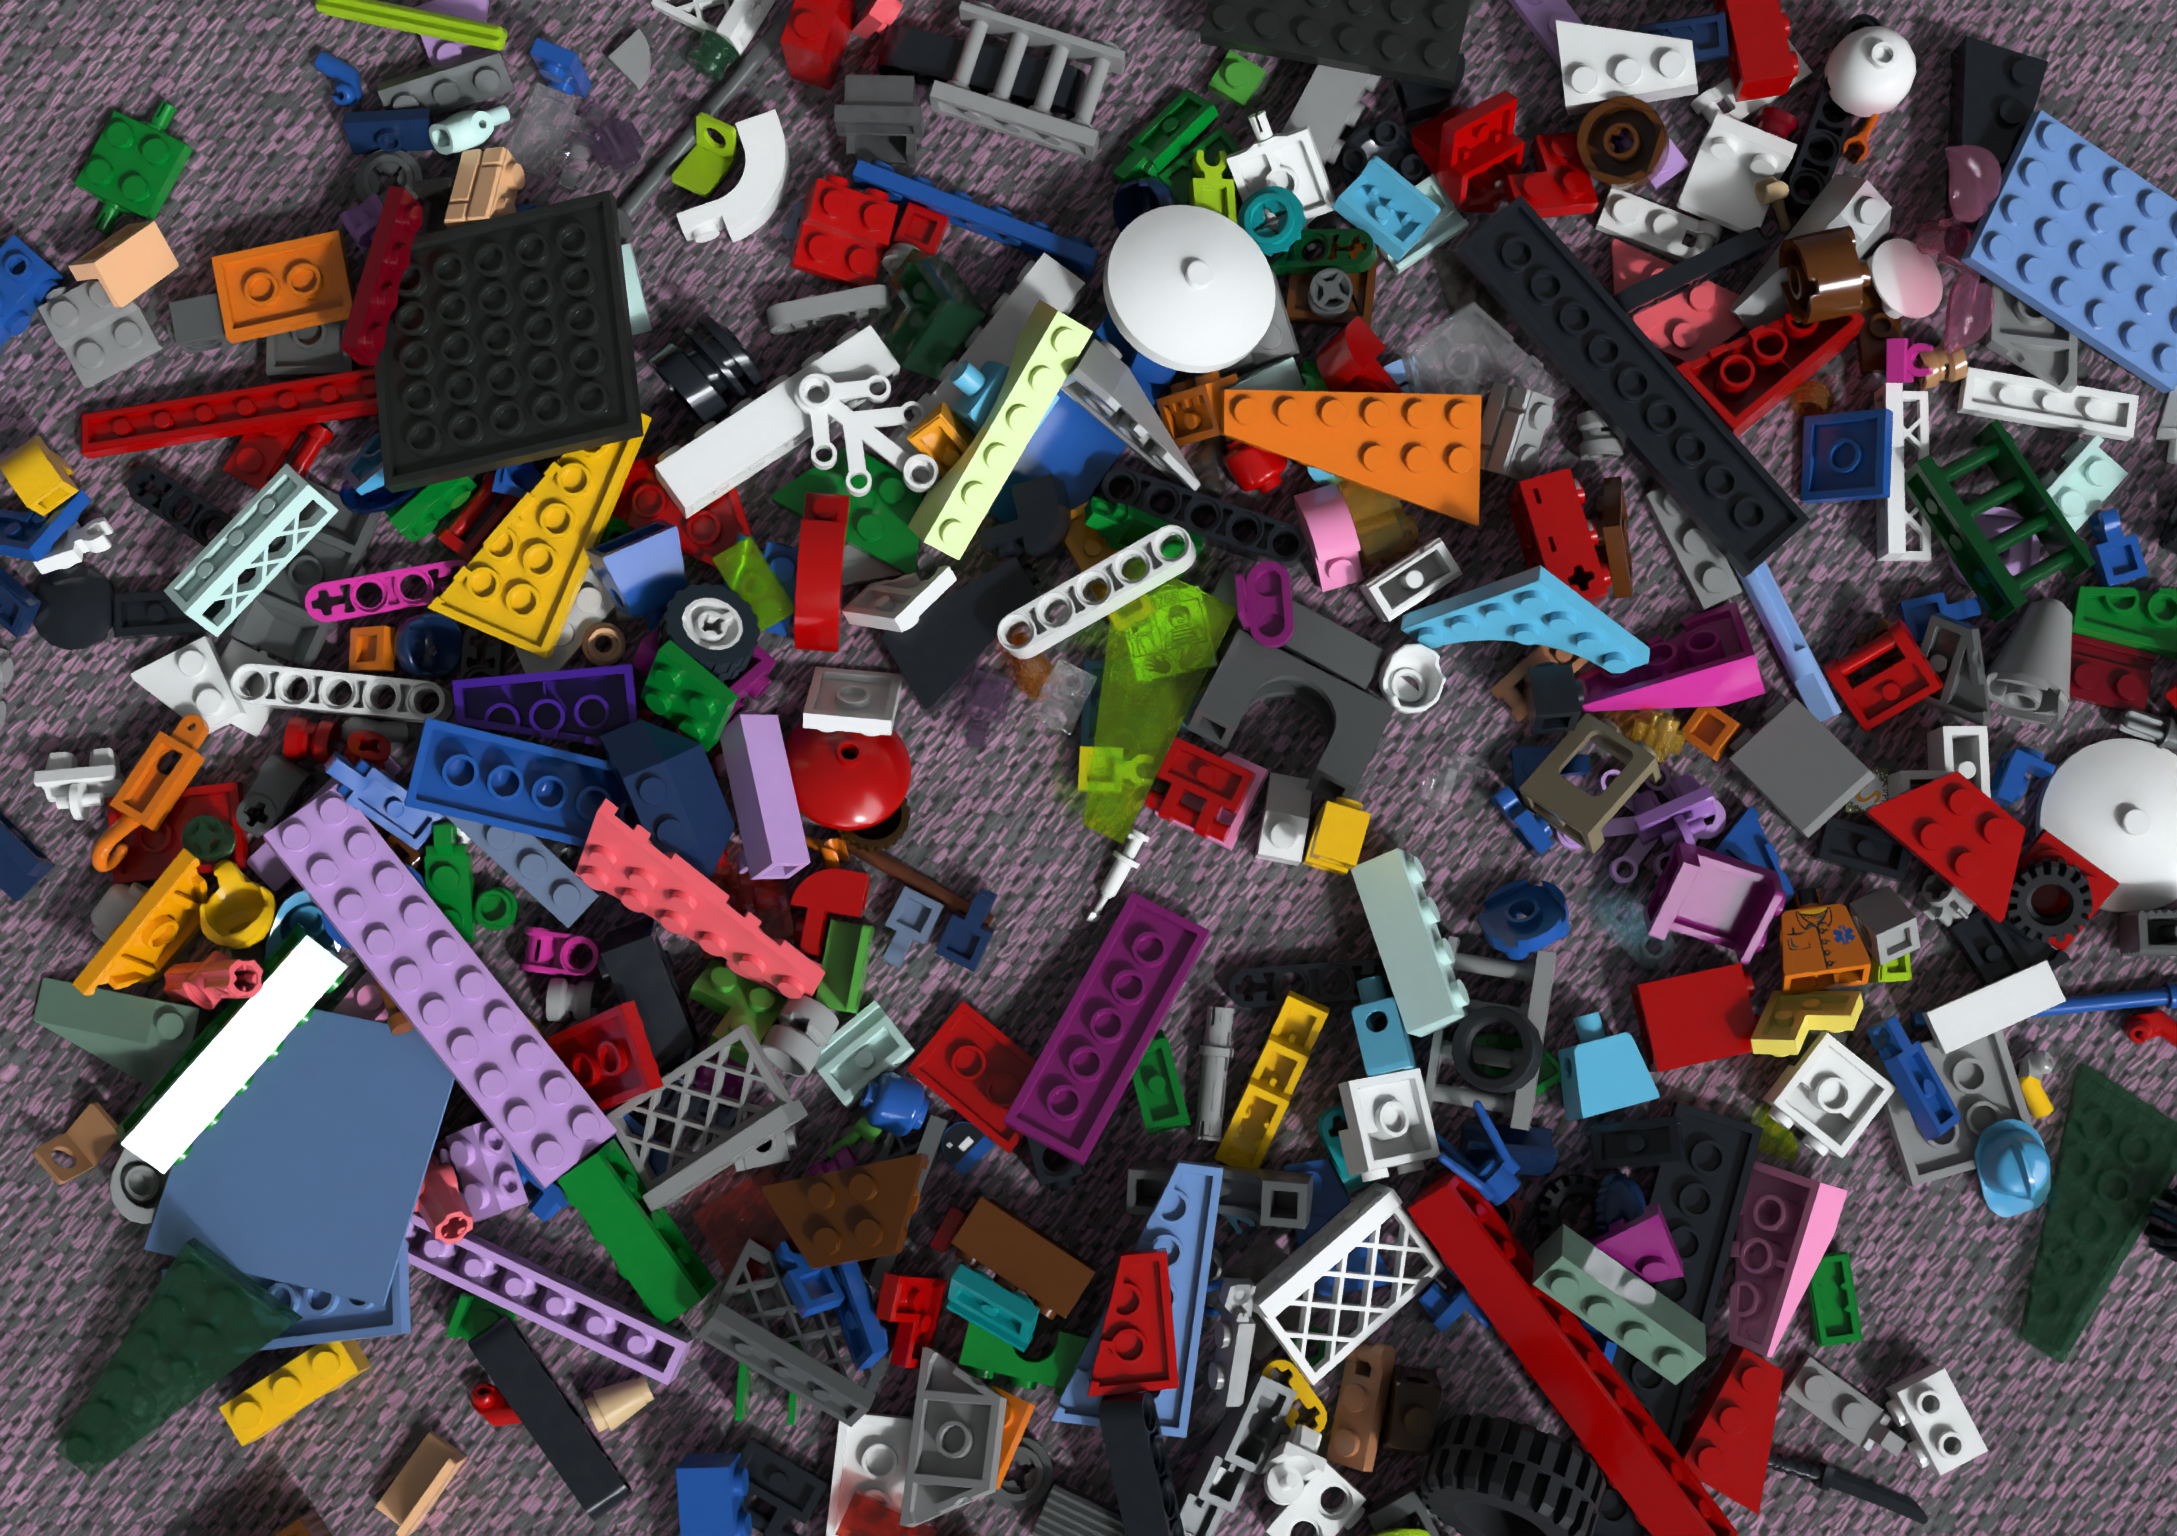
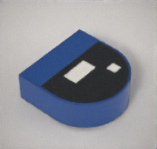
M958 1122L945 1131L941 1145L947 1160L962 1175H965L995 1143L972 1123Z

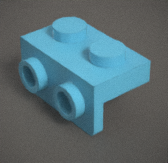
M1374 156L1368 162L1361 175L1337 198L1332 206L1336 212L1357 229H1362L1369 233L1373 242L1397 262L1422 238L1441 210L1436 203L1378 156Z

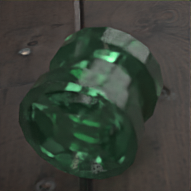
M705 29L699 36L700 44L696 49H692L687 53L685 60L695 71L714 83L719 84L725 76V67L727 64L734 63L739 54L723 37Z
M209 815L194 817L185 825L182 831L184 848L189 850L198 859L218 862L230 856L236 847L237 836L235 829L229 822ZM216 840L215 844L210 848V845Z

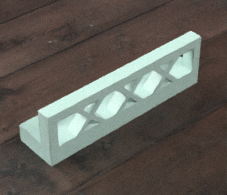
M286 463L167 586L164 592L187 616L218 637L339 510ZM312 500L321 506L308 520L299 521L300 512ZM286 535V543L279 551L268 553L269 544L276 537ZM256 567L255 576L248 583L237 585L238 577L245 569ZM225 599V607L212 620L203 614L214 601Z

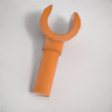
M1873 114L1871 117L1866 118L1856 135L1844 143L1840 157L1845 154L1849 145H1856L1861 152L1854 165L1859 164L1868 155V136L1880 114Z
M805 835L807 847L821 853L826 869L839 868V860H850L845 840L842 837H830L821 840Z

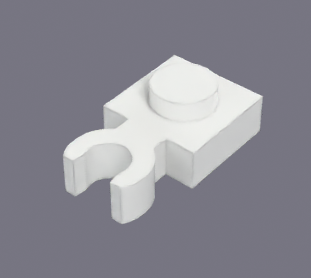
M105 517L93 519L84 527L75 522L58 538L47 555L38 562L33 561L41 574L70 568L76 563L82 562L83 553L89 551L100 553L110 549L112 544L105 535L112 534L113 528Z

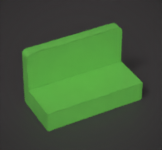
M831 919L821 968L826 973L818 985L815 999L828 1009L854 1014L859 1013L875 928L872 925H859Z

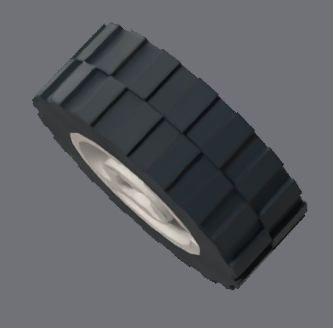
M701 583V585L696 586L694 584L688 585L684 590H678L673 595L672 600H669L657 628V632H659L656 638L657 646L661 648L671 640L723 683L724 680L736 678L739 672H743L747 667L758 644L760 628H758L757 624L759 620L757 614H754L751 610L752 606L748 601L745 602L740 597V594L727 590L725 586L710 585V583Z

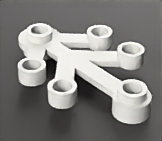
M808 373L797 382L794 397L800 410L810 415L814 442V446L811 449V462L816 468L828 470L837 461V449L830 443L829 415L843 426L849 471L846 476L845 486L851 495L856 497L864 496L870 491L872 485V477L866 470L863 442L903 473L904 483L912 491L926 492L933 488L939 472L934 459L925 454L909 455L876 429L879 427L902 425L907 430H913L926 416L925 409L920 403L909 401L901 407L852 411L841 401L866 397L872 403H884L890 396V381L885 376L876 374L870 376L867 380L835 383L824 373ZM874 383H881L886 388V391L878 396L872 394L869 387ZM813 389H819L824 393L825 397L819 402H814L809 399L808 393ZM910 409L916 410L920 414V419L916 422H909L905 419L904 413ZM820 449H827L832 453V458L827 462H821L816 458L815 454ZM916 469H923L927 472L928 479L924 482H917L913 479L912 472ZM859 475L866 479L867 484L864 488L856 489L851 485L850 480L854 476Z

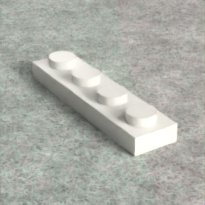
M1968 367L1966 378L1961 380L1957 413L2092 436L2099 434L2104 438L2128 441L2134 437L2139 396L2078 385L2071 393H2064L2042 379Z

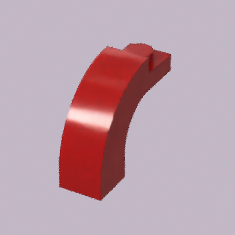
M806 492L804 515L801 520L796 575L795 649L838 652L842 620L843 569L850 496Z

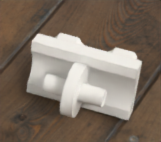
M111 748L93 749L90 752L89 767H78V759L72 753H50L45 770L35 771L34 784L36 787L41 786L44 789L48 801L56 802L58 809H70L75 820L88 819L91 807L102 806L104 804V797L115 796L126 781L120 773L119 757Z
M1297 1424L1292 1427L1290 1436L1281 1434L1277 1437L1261 1473H1267L1264 1478V1488L1270 1500L1279 1505L1294 1503L1301 1497L1304 1483L1324 1472L1327 1459L1316 1455L1322 1438L1321 1433L1304 1425Z

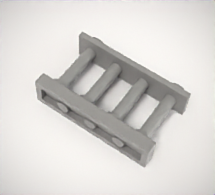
M961 1L959 7L960 22L962 26L968 27L969 31L952 80H948L946 83L934 80L929 95L932 111L1094 161L1099 147V131L1093 129L1090 123L1107 72L1110 71L1123 75L1125 51L1120 50L1116 44L1107 40L1098 39L1093 42L999 13L995 7L984 2L977 1L970 4ZM986 33L1010 40L993 93H988L987 96L972 92L968 86ZM1026 46L1051 53L1034 105L1029 106L1028 109L1012 104L1009 99ZM1067 58L1091 66L1075 117L1069 119V121L1053 117L1050 112Z
M1449 936L1448 942L1455 957V962L1451 964L1454 975L1456 970L1521 980L1524 981V986L1532 987L1530 1004L1521 1003V1007L1469 999L1470 1002L1466 1005L1468 1015L1472 1011L1486 1006L1507 1007L1528 1017L1538 1029L1543 1044L1556 966V953L1538 950L1536 960L1528 959L1527 963L1459 953V938ZM1447 1027L1434 1032L1427 1077H1422L1430 1113L1433 1115L1435 1101L1474 1108L1473 1102L1479 1100L1485 1110L1504 1113V1118L1512 1119L1510 1128L1530 1131L1539 1069L1535 1077L1523 1088L1516 1090V1092H1509L1507 1095L1438 1084L1442 1057L1453 1059V1041L1445 1040ZM1473 1045L1472 1048L1475 1063L1508 1068L1511 1071L1518 1066L1523 1052V1048L1514 1047V1051Z

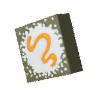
M1868 768L1876 777L1843 806V813H1863L1867 807L1889 800L1888 768Z

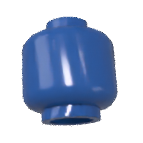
M887 1071L876 1082L871 1080L867 1082L861 1097L860 1106L866 1107V1120L869 1125L897 1136H905L912 1129L919 1130L922 1126L929 1108L930 1098L925 1096L924 1087L919 1081Z

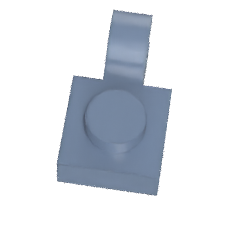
M904 886L885 923V927L896 933L883 956L884 961L900 969L912 941L925 946L944 909V905Z

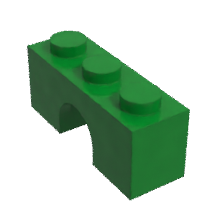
M969 1322L959 1364L968 1366V1373L981 1378L993 1379L994 1372L1012 1376L1010 1384L1026 1389L1036 1390L1038 1383L1055 1387L1054 1394L1061 1397L1091 1335L1060 1328L1056 1345L1049 1354L1041 1358H1029L1021 1354L1017 1348Z

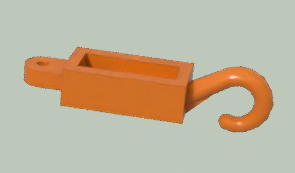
M189 714L185 716L171 736L159 731L109 805L123 815L94 844L91 852V863L95 870L108 872L123 860L128 852V846L125 843L118 844L111 856H109V853L120 840L135 828L143 825L156 833L203 764L205 758L197 753V750L207 737L209 726L199 715ZM171 752L178 753L181 758L169 775L162 774L159 769Z

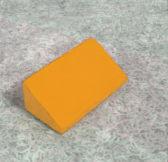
M945 402L936 406L907 435V439L921 454L928 455L934 459L938 466V474L942 478L957 463L975 438Z

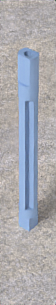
M1766 561L1744 578L1736 570L1804 707L1820 722L1842 713Z

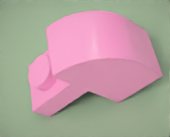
M1335 483L1294 495L1300 528L1311 549L1317 580L1322 592L1364 580L1358 551L1361 549L1356 529L1347 504Z

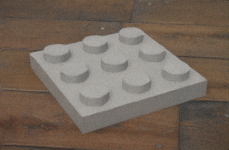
M2002 1029L1947 1054H1940L1934 1039L1920 1042L1962 1118L1940 1137L1926 1141L1920 1128L1913 1121L1911 1112L1896 1087L1895 1091L1883 1105L1908 1186H1916L1976 1169L1974 1150L1978 1138L1988 1126L1999 1120L2013 1118L2027 1122L2033 1127ZM1880 1055L1868 1057L1871 1068L1894 1085L1883 1060L1880 1059Z

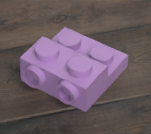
M488 1120L466 1127L435 1143L434 1151L439 1162H449L455 1171L459 1195L473 1216V1224L528 1203L511 1148Z

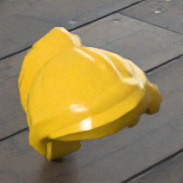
M228 859L220 860L213 869V875L217 877L218 890L211 895L207 904L202 903L200 906L201 929L208 940L218 945L228 946L231 949L249 948L261 942L270 931L274 920L276 901L269 889L251 881L236 863Z

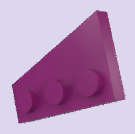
M1657 1201L1644 1207V1215L1630 1222H1626L1622 1218L1609 1225V1232L1593 1240L1586 1239L1647 1284L1684 1276L1683 1262Z

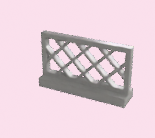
M744 1024L661 1079L662 1087L627 1101L607 1114L606 1117L616 1128V1136L648 1190L642 1196L649 1210L654 1211L672 1204L806 1117L808 1113L800 1100L792 1101L748 1024ZM740 1039L749 1053L746 1069L727 1064L730 1046ZM719 1054L718 1061L711 1060V1058ZM701 1065L716 1069L711 1092L693 1087L696 1068ZM725 1072L744 1077L740 1100L721 1095ZM684 1077L683 1084L677 1082ZM754 1080L766 1083L775 1101L766 1107L749 1103ZM666 1088L681 1092L677 1114L659 1109L662 1091ZM691 1095L710 1100L705 1123L687 1118ZM650 1099L649 1106L642 1105ZM719 1103L738 1108L735 1127L731 1130L715 1126ZM633 1110L647 1114L643 1137L632 1134L623 1118ZM748 1111L755 1113L746 1119ZM657 1117L675 1122L671 1145L653 1140ZM685 1126L704 1131L701 1148L697 1152L681 1148ZM713 1134L720 1136L714 1141H712ZM651 1148L669 1153L666 1172L659 1177H656L648 1163ZM679 1156L686 1158L678 1164Z

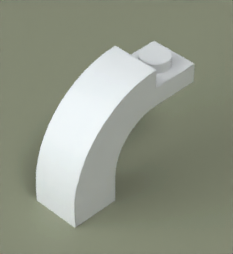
M775 109L735 123L745 151L743 175L736 187L722 198L676 214L687 241L695 239L698 243L707 242L718 237L720 234L719 230L727 228L734 243L759 229L775 212L786 191L790 171L788 146Z

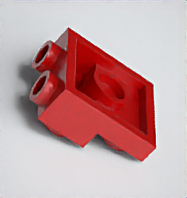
M827 174L824 175L823 179L817 178L808 186L789 267L852 288L875 285L883 249L889 246L898 205L888 202L889 195L878 189L866 188L863 193L849 189V181L843 177Z

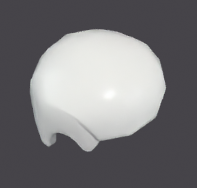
M1421 643L1405 644L1386 658L1380 668L1378 680L1379 688L1387 704L1395 707V710L1398 712L1412 714L1424 712L1439 700L1446 678L1441 672L1439 666L1440 656L1436 651ZM1402 676L1414 678L1418 683L1419 691L1405 681Z

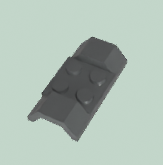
M305 479L339 511L239 614L230 636L290 662L312 669L329 630H333L336 622L320 623L313 620L305 609L306 594L314 585L357 577L367 555L365 550L383 511L360 508V505L356 502L354 505L357 510L375 513L354 512L346 505L349 502L346 497ZM312 500L300 512L299 521L308 520L321 506ZM286 535L276 537L272 541L270 553L279 551L286 543ZM350 586L339 587L343 593V596L331 598L328 596L327 591L318 592V600L312 601L313 609H321L323 615L332 614V606L345 603L349 595Z

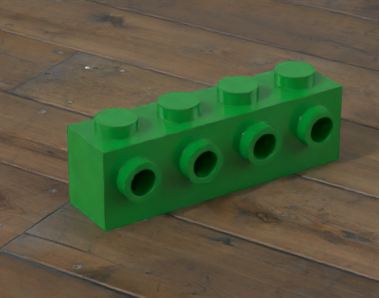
M612 1139L578 1162L557 1180L562 1187L566 1200L578 1209L588 1223L591 1235L596 1241L603 1244L615 1261L619 1274L629 1280L641 1297L644 1309L654 1316L661 1326L702 1301L716 1286V1280L665 1209L662 1207L654 1211L649 1210L642 1197L648 1190L635 1167L615 1139Z

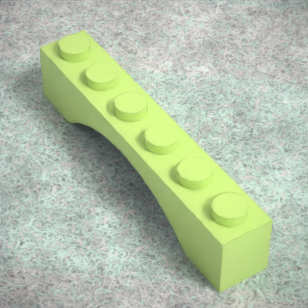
M1039 299L1017 337L1014 355L1006 379L985 423L957 463L933 488L928 490L907 526L923 542L960 560L1093 333L1092 330Z

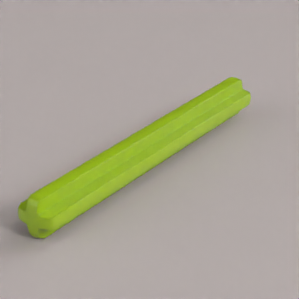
M317 0L315 2L316 10L324 15L497 51L505 48L508 37L507 30L500 25L378 0Z

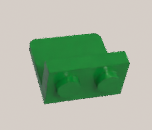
M469 476L422 486L408 499L406 498L405 501L399 502L392 506V508H384L382 510H385L384 512L388 515L389 521L414 544L419 538L425 537L433 531L438 522L452 509L461 506L478 485ZM383 486L373 491L370 497L381 508L382 506L392 505L400 501L408 490L391 493Z

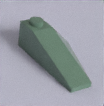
M43 977L33 1020L152 1088L214 1019L215 1010L209 1011L199 1006L96 987L94 995L85 996L72 985L73 982Z

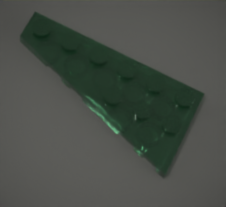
M2077 1063L2018 1335L2019 1339L2060 1364L2064 1363L2147 1224L2148 1219L2145 1216L2151 1213L2154 1208L2152 1201L2161 1199L2162 1191L2164 1188L2169 1187L2177 1174V1122L2084 1063Z
M192 1238L180 1250L55 1451L91 1477L303 1317L198 1239Z

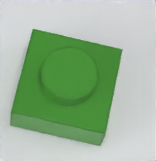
M1229 50L1209 82L1208 90L1244 110L1264 79L1266 70Z

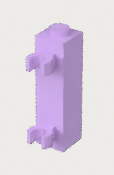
M757 710L742 711L734 715L733 720L725 726L720 736L723 753L714 758L717 775L723 776L726 772L728 774L744 851L735 856L739 874H744L749 870L750 880L789 879L811 862L778 715H760Z

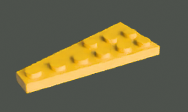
M641 413L643 434L645 436L652 418ZM644 436L563 454L557 462L554 461L543 473L545 476L530 493L527 492L484 541L483 548L467 566H463L453 577L455 580L440 597L437 596L427 608L550 660L591 564L586 550L599 545Z

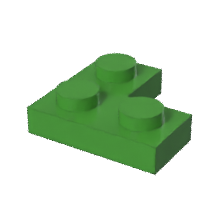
M713 959L695 981L688 996L692 1000L724 1016L712 1033L707 1045L708 1047L744 1024L749 1025L759 1044H761L770 1027L778 1022L777 1016L787 1000L764 986L734 973ZM740 1039L730 1046L728 1057L747 1067L749 1053Z

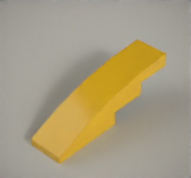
M1289 990L1214 1159L1232 1167L1259 1168L1329 1014V1007Z

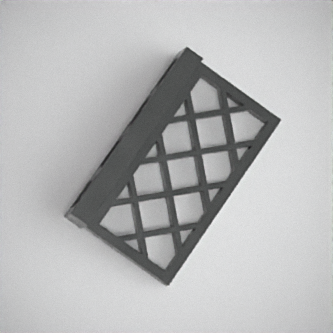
M748 1239L743 1245L709 1315L703 1320L696 1336L852 1427L870 1410L876 1396L873 1392L892 1351V1338L898 1327L886 1320L878 1319L885 1327L889 1350L872 1368L863 1369L866 1381L863 1387L848 1379L843 1366L853 1363L851 1356L840 1357L832 1337L843 1334L840 1326L829 1328L824 1313L820 1312L813 1315L818 1331L801 1334L794 1315L798 1311L795 1305L790 1304L782 1282L783 1277L789 1270L783 1268L778 1263L774 1253ZM749 1257L765 1266L769 1279L752 1282L746 1267ZM738 1279H739L740 1282H741V1285L735 1286L736 1283H737V1281H738ZM772 1287L780 1308L763 1311L756 1291ZM745 1293L752 1314L742 1316L728 1308L726 1304L730 1296ZM783 1316L791 1337L781 1339L772 1334L766 1320ZM822 1339L829 1360L820 1362L809 1356L805 1343Z

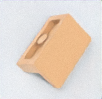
M155 221L127 224L68 265L76 281L98 279L116 308L126 306L179 266Z
M433 1431L428 1432L375 1506L376 1509L400 1526L395 1533L397 1536H408L416 1530L467 1459L465 1454Z

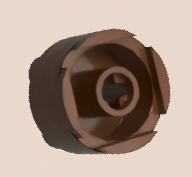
M1617 96L1608 99L1587 113L1578 131L1577 148L1583 165L1598 182L1612 189L1631 190L1646 186L1662 170L1669 153V135L1660 116L1648 103L1635 97ZM1625 134H1629V139L1632 141L1633 146L1625 148L1623 153H1619V150L1614 145L1615 140H1623Z
M1851 226L1831 228L1783 240L1779 251V269L1787 267L1789 281L1781 283V288L1789 313L1796 322L1803 321L1802 325L1812 324L1861 312L1863 287L1870 285L1871 274L1865 260L1859 261L1855 249V234Z

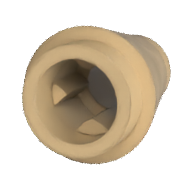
M644 1375L636 1379L633 1378L593 1390V1396L585 1399L584 1403L597 1431L600 1433L608 1428L612 1432L655 1398Z

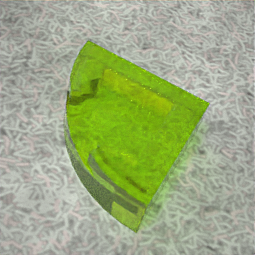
M1766 1105L1758 1125L1763 1128L1758 1149L1795 1163L1798 1146L1792 1128L1787 1130L1768 1116L1767 1113L1771 1106Z

